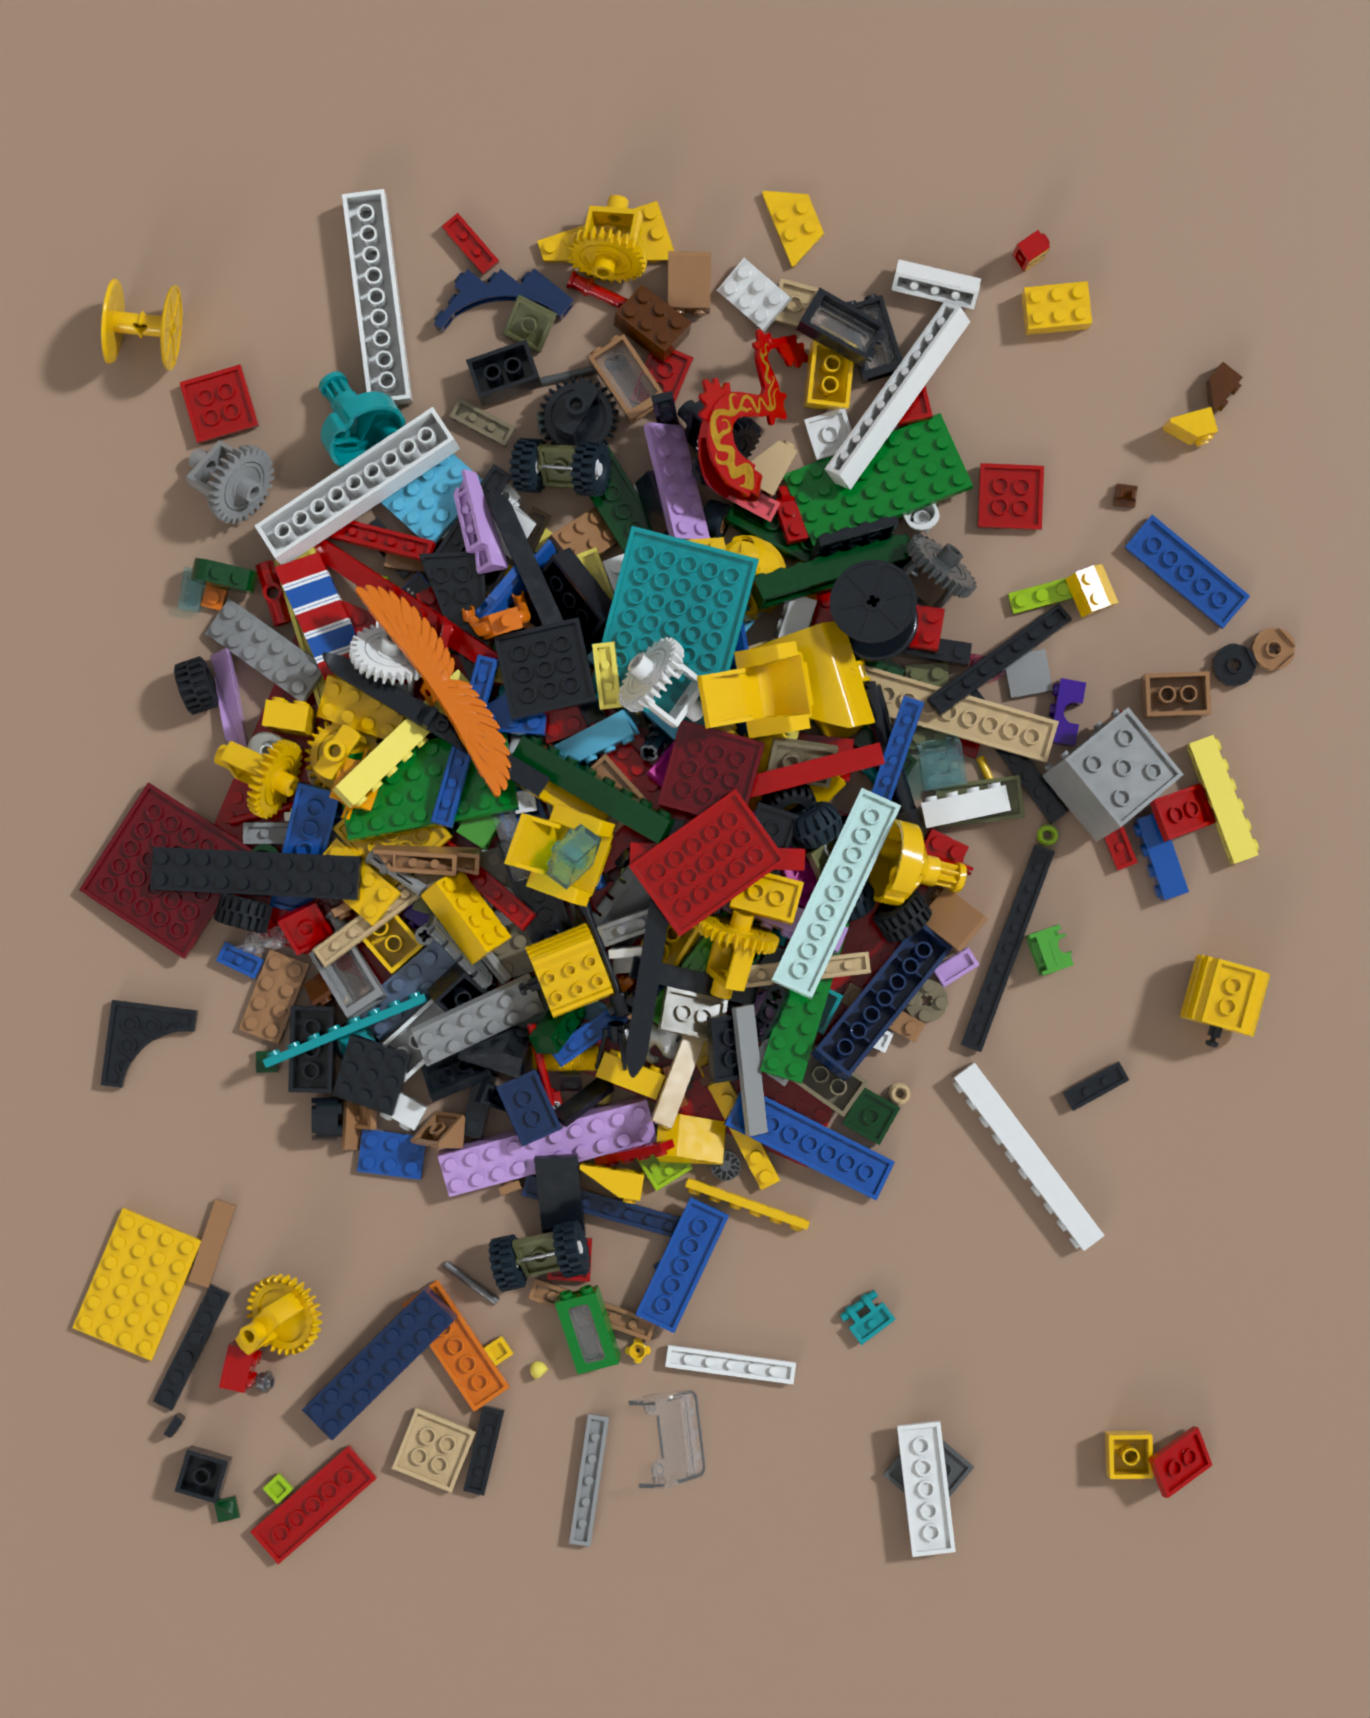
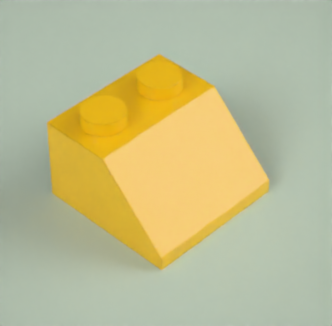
M1211 407L1172 417L1163 426L1165 432L1188 445L1196 444L1197 447L1208 444L1209 440H1212L1213 436L1218 432Z
M1102 564L1090 566L1065 578L1082 618L1119 603Z

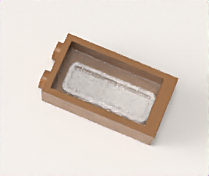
M624 334L621 336L615 335L608 341L609 344L603 348H595L588 358L590 364L609 392L612 393L613 398L632 425L654 410L651 396L664 392Z

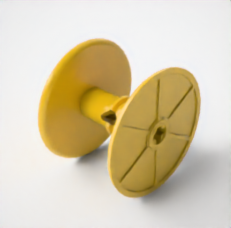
M113 278L109 282L104 298L101 321L102 352L107 364H112L117 359L124 333L139 335L141 339L144 336L160 337L163 365L167 370H173L179 354L183 322L182 296L178 285H173L168 290L162 316L145 314L144 311H141L140 314L125 312L124 292L120 281Z

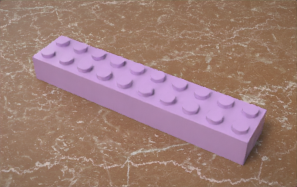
M640 1095L592 1108L569 1126L565 1127L560 1123L561 1130L523 1147L515 1130L463 1143V1148L441 1149L438 1151V1160L449 1197L536 1174L535 1156L578 1154L579 1162L655 1142L657 1141V1133L654 1122L650 1121L652 1115L647 1097Z

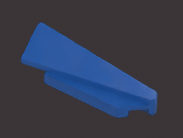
M549 539L536 555L534 554L541 570L550 557L558 553ZM515 565L475 611L476 617L480 619L484 616L506 610L514 603L512 593H514V596L521 595V591H524V594L526 593Z

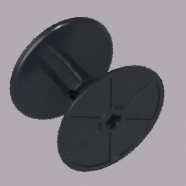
M882 560L862 561L847 568L837 578L832 587L830 611L833 621L848 635L854 656L870 662L886 661L901 654L912 643L918 628V612L916 609V591L909 576L898 566Z

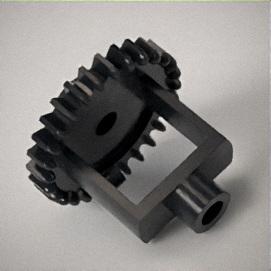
M582 376L579 383L576 382L574 377H572L571 384L566 379H563V387L555 383L557 391L549 389L551 397L543 396L547 404L540 403V408L545 411L538 412V416L544 418L538 421L539 425L545 426L540 430L541 434L548 433L544 437L545 441L552 440L551 444L571 446H578L577 444L581 441L603 442L609 446L606 438L614 439V435L610 431L617 432L618 430L613 424L619 423V419L613 416L618 415L619 410L612 409L617 406L616 401L609 402L613 395L612 393L605 395L607 387L599 390L600 382L593 385L592 378L586 381Z
M689 400L679 408L677 415L686 423V440L697 451L698 456V437L703 420L698 416V413L704 408V404L700 400L696 403L693 400ZM740 417L733 425V438L738 451L743 457L748 459L747 457L752 455L750 452L755 450V445L759 443L758 439L761 437L760 433L762 430L750 417ZM694 458L695 463L692 464L693 475L702 485H707L702 475L699 459Z

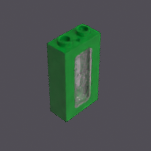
M585 1285L577 1291L571 1292V1290L561 1292L556 1298L555 1306L577 1374L619 1364L621 1354L599 1286Z

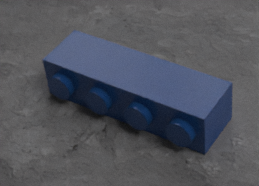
M1154 814L1135 819L1133 830L1136 837H1140L1142 856L1147 857L1149 865H1146L1149 876L1154 878L1156 885L1153 886L1156 897H1160L1161 901L1188 893L1189 890L1172 840L1164 842Z

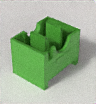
M491 815L459 821L460 826L456 832L482 849L487 850L503 823Z
M1060 924L1025 935L1039 976L1074 965L1070 955L1073 952L1063 953L1058 947L1059 940L1067 936L1066 934L1059 935L1057 930L1061 929Z

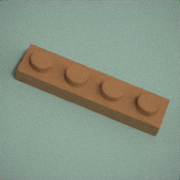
M849 983L840 1002L850 1006L862 989ZM902 1011L889 1029L916 1042L925 1023Z

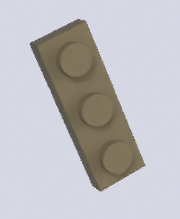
M461 398L458 399L449 416L456 422L504 447L508 445L516 430L514 426Z

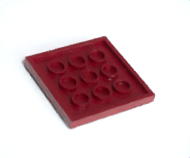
M682 720L677 730L657 804L699 815L736 789L748 805L765 743L714 728L706 729L703 725Z

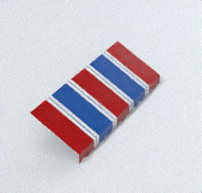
M317 552L276 566L274 569L326 682L327 675L334 674L325 663L322 653H333L351 659L349 657L350 642L353 636H357L321 553Z

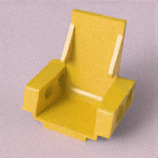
M796 641L734 652L737 669L697 676L706 729L746 722L748 737L756 738L811 728L809 717H812L811 706L814 703L807 662H803L802 653L797 651Z
M556 803L549 820L521 813L504 864L531 871L526 884L527 887L567 902L587 907L589 898L593 895L595 887L598 886L612 845L610 844L613 839L612 833L615 824Z

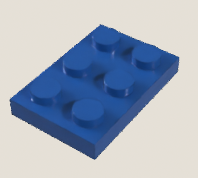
M363 1129L357 1172L421 1180L426 1146L412 1144L410 1142L414 1136L412 1134Z

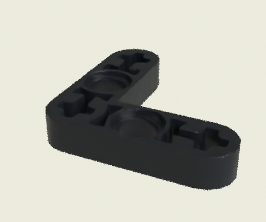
M779 984L769 988L757 1015H755L758 1042L770 1038L771 1032L789 1000V989ZM777 990H781V991H780V995L782 996L781 998H777V997H778V994L776 993ZM728 1001L727 1009L730 1011V1013H726V1015L732 1014L731 1012L733 1007H738L741 1005L738 1003ZM767 1007H771L774 1011L772 1019L766 1016L765 1011ZM763 1027L762 1032L764 1035H759L760 1031L758 1028Z

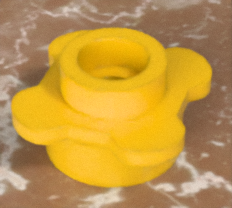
M638 1337L634 1339L630 1346L625 1348V1353L630 1355L635 1363H641L645 1355H649L651 1352V1348L646 1346L642 1339Z

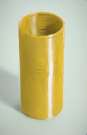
M597 1043L563 1067H560L552 1054H543L547 1072H570V1070L574 1072L578 1070L598 1071V1069H595L598 1056ZM533 1052V1070L536 1069V1071L538 1072V1068H537V1064H536V1060H535V1056H534V1052Z

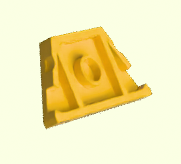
M762 191L763 199L790 266L795 268L803 256L824 235L808 194Z

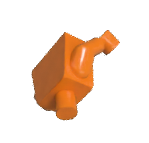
M521 591L519 596H514V593H512L515 607L484 616L480 619L475 616L474 606H470V610L462 608L463 621L469 622L475 633L482 636L483 640L523 629L522 624L528 623L531 616L524 591Z

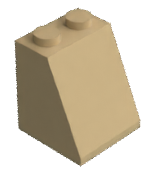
M786 440L783 442L777 441L751 461L755 464V470L763 476L760 492L770 498H773L797 453L792 443Z

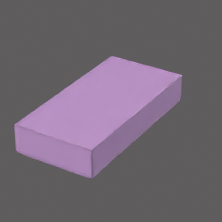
M969 947L941 963L933 973L944 988L978 967L979 963Z

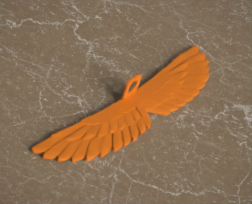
M365 585V589L356 587L355 592L368 608L369 613L392 638L391 640L403 652L424 680L420 691L428 704L432 707L436 701L439 702L455 728L462 744L468 751L480 776L483 777L496 798L499 797L501 789L503 791L507 789V780L510 779L508 769L511 768V764L507 758L510 752L505 746L506 739L497 731L500 729V726L493 719L494 715L486 709L487 704L478 699L480 695L471 689L473 687L471 684L462 680L450 679L454 671V658L450 659L449 650L447 647L444 649L442 638L439 637L437 639L435 629L431 628L425 617L421 620L415 606L411 608L404 597H401L399 600L392 591H389L388 594L380 586L377 589L372 585ZM426 689L430 692L432 700L427 696Z

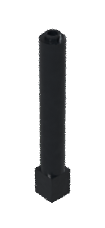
M871 681L863 684L875 719V723L870 724L874 741L875 743L880 742L884 755L893 725L881 684H876V681ZM903 764L892 797V802L901 805L896 819L917 824L923 833Z

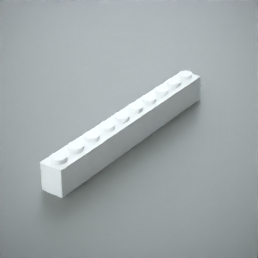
M949 302L942 304L828 463L825 471L835 484L851 490L969 325L970 320L960 306Z
M975 1062L970 1063L952 1078L955 1082L952 1084L959 1094L963 1092L968 1098L965 1100L972 1111L975 1109L981 1115L978 1118L985 1128L990 1127L993 1131L991 1136L998 1145L1002 1144L1007 1150L1004 1152L1011 1163L1015 1161L1020 1167L1017 1171L1024 1180L1028 1178L1032 1183L1030 1188L1037 1197L1042 1196L1045 1200L1043 1204L1050 1215L1054 1213L1058 1218L1056 1221L1057 1225L1063 1232L1067 1230L1072 1236L1069 1238L1072 1245L1076 1249L1080 1247L1085 1251L1105 1235Z

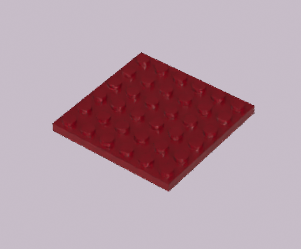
M148 782L79 891L181 958L187 959L214 917L221 893L150 890L153 847L252 851L253 849Z

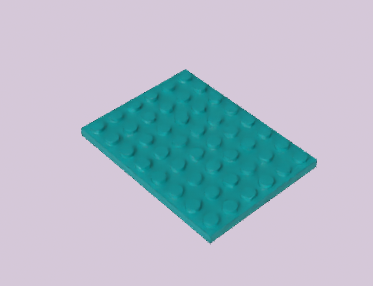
M631 526L601 642H615L620 687L623 685L622 680L627 678L625 674L629 672L628 665L631 660L643 651L646 653L649 646L652 647L655 641L659 642L661 638L664 639L665 637H672L682 645L684 649L683 664L698 676L729 671L759 559ZM594 669L592 679L596 697L598 698L596 673ZM683 674L679 679L671 676L669 679L672 681V685L665 684L667 692L660 690L661 698L656 696L653 698L655 704L667 714L670 713L691 683V680ZM644 707L643 711L653 713L649 709ZM686 716L683 719L685 721L705 726L704 716H702L696 722L691 721Z

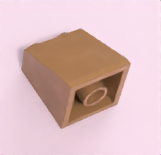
M668 251V305L681 315L693 313L695 316H705L706 313H710L711 252Z
M938 887L931 896L934 899L929 904L932 915L926 925L950 944L955 952H961L988 918L957 894L951 892L949 888L944 887L941 889Z

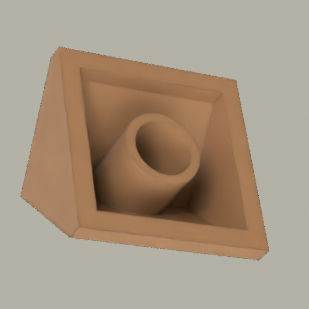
M435 1111L410 1142L436 1148H463L465 1116Z

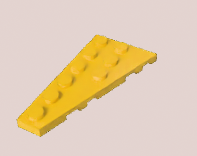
M654 201L633 208L639 209L643 215L638 242H641V245L645 247L647 261H668V251H674L658 202ZM595 224L597 232H600L602 226L605 233H608L610 228H612L613 234L620 230V237H623V233L630 234L631 226ZM585 225L538 240L537 243L544 263H569V258L566 257L569 239L580 229L584 232Z

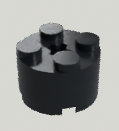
M338 1097L311 1098V1103H316V1105H312L311 1109L312 1133H316V1135H312V1141H338V1137H342V1122H338V1116H342V1101H338Z

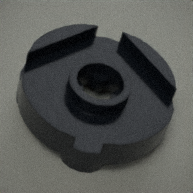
M1234 643L1222 647L1213 657V673L1225 686H1241L1253 677L1256 668L1255 656L1245 646ZM1233 659L1234 662H1239L1240 665L1237 666V671L1229 668L1230 660Z

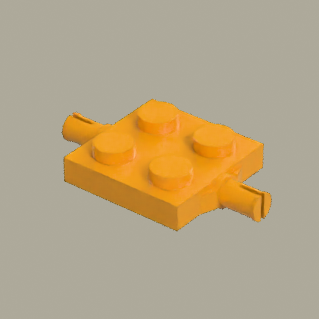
M365 748L361 760L346 759L337 773L332 789L367 757L369 749ZM379 788L375 792L372 790L367 792L365 796L368 799L359 807L354 805L351 809L333 790H331L329 798L345 805L341 818L345 819L346 816V820H350L353 809H363L371 812Z

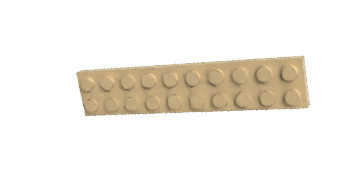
M864 665L866 675L870 677V680L876 681V684H881L890 718L896 720L903 696L906 695L924 701L917 726L1047 763L1059 721L973 696H968L939 717L926 700L942 687Z

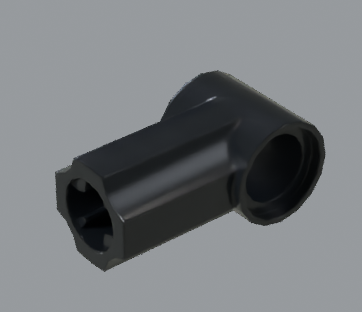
M656 726L644 738L645 742L640 748V756L645 761H654L673 740Z

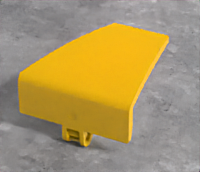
M835 621L820 623L753 647L759 648L796 641L797 651L802 653L803 662H807L814 703L811 706L812 717H809L810 719L846 728L875 723L863 685L871 681L865 672V661H856L848 635L837 626Z

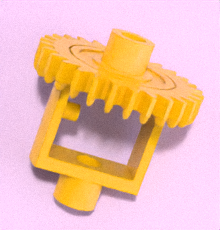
M609 196L606 207L589 205L584 232L580 229L569 239L566 249V257L569 258L568 262L573 263V268H579V273L586 272L585 276L593 275L594 280L599 277L602 282L606 279L610 283H613V280L621 283L622 279L629 282L630 279L636 280V277H641V273L644 274L646 269L647 252H645V247L641 245V242H638L643 215L639 209L628 208L629 201L624 196ZM595 224L631 226L630 234L623 233V237H620V230L613 234L612 228H610L608 233H605L602 226L600 232H597Z
M324 721L325 729L318 726L317 729L320 734H311L315 741H307L312 746V749H305L306 753L311 754L310 757L304 758V761L311 762L306 767V770H314L309 777L311 779L318 777L314 783L318 786L323 783V788L332 790L337 773L348 756L364 752L365 748L369 749V751L374 750L380 744L377 742L381 738L355 730L344 724L332 722V725H330L327 721Z
M277 740L276 743H272L273 748H267L268 755L265 753L259 754L233 741H230L228 745L222 744L216 751L214 762L228 769L235 779L248 784V787L253 789L247 792V795L250 796L246 799L249 802L247 804L249 810L254 815L265 819L271 818L273 814L276 815L278 809H282V804L287 803V797H291L297 789L299 782L297 775L301 773L299 768L302 765L300 761L303 758L300 755L302 753L300 746L290 740Z
M733 910L731 918L725 915L711 914L697 924V930L700 935H704L705 938L710 936V941H713L705 972L714 978L710 994L713 996L731 999L733 990L744 991L756 950L758 955L761 952L766 955L774 953L778 947L779 936H776L777 934L772 933L770 930L759 927L757 924H752L754 919L752 914Z
M280 1273L276 1276L273 1274L266 1277L254 1286V1289L250 1292L251 1296L247 1299L251 1304L246 1307L247 1310L252 1311L246 1317L253 1318V1320L242 1327L239 1335L235 1338L238 1346L246 1354L250 1355L261 1347H267L271 1344V1352L278 1349L277 1353L279 1355L284 1352L286 1356L290 1354L296 1355L314 1344L313 1341L318 1339L317 1333L321 1331L318 1326L322 1324V1320L317 1317L322 1315V1312L316 1311L315 1308L320 1306V1304L313 1303L316 1295L309 1296L311 1289L304 1290V1282L297 1284V1277L290 1279L289 1274L283 1277Z

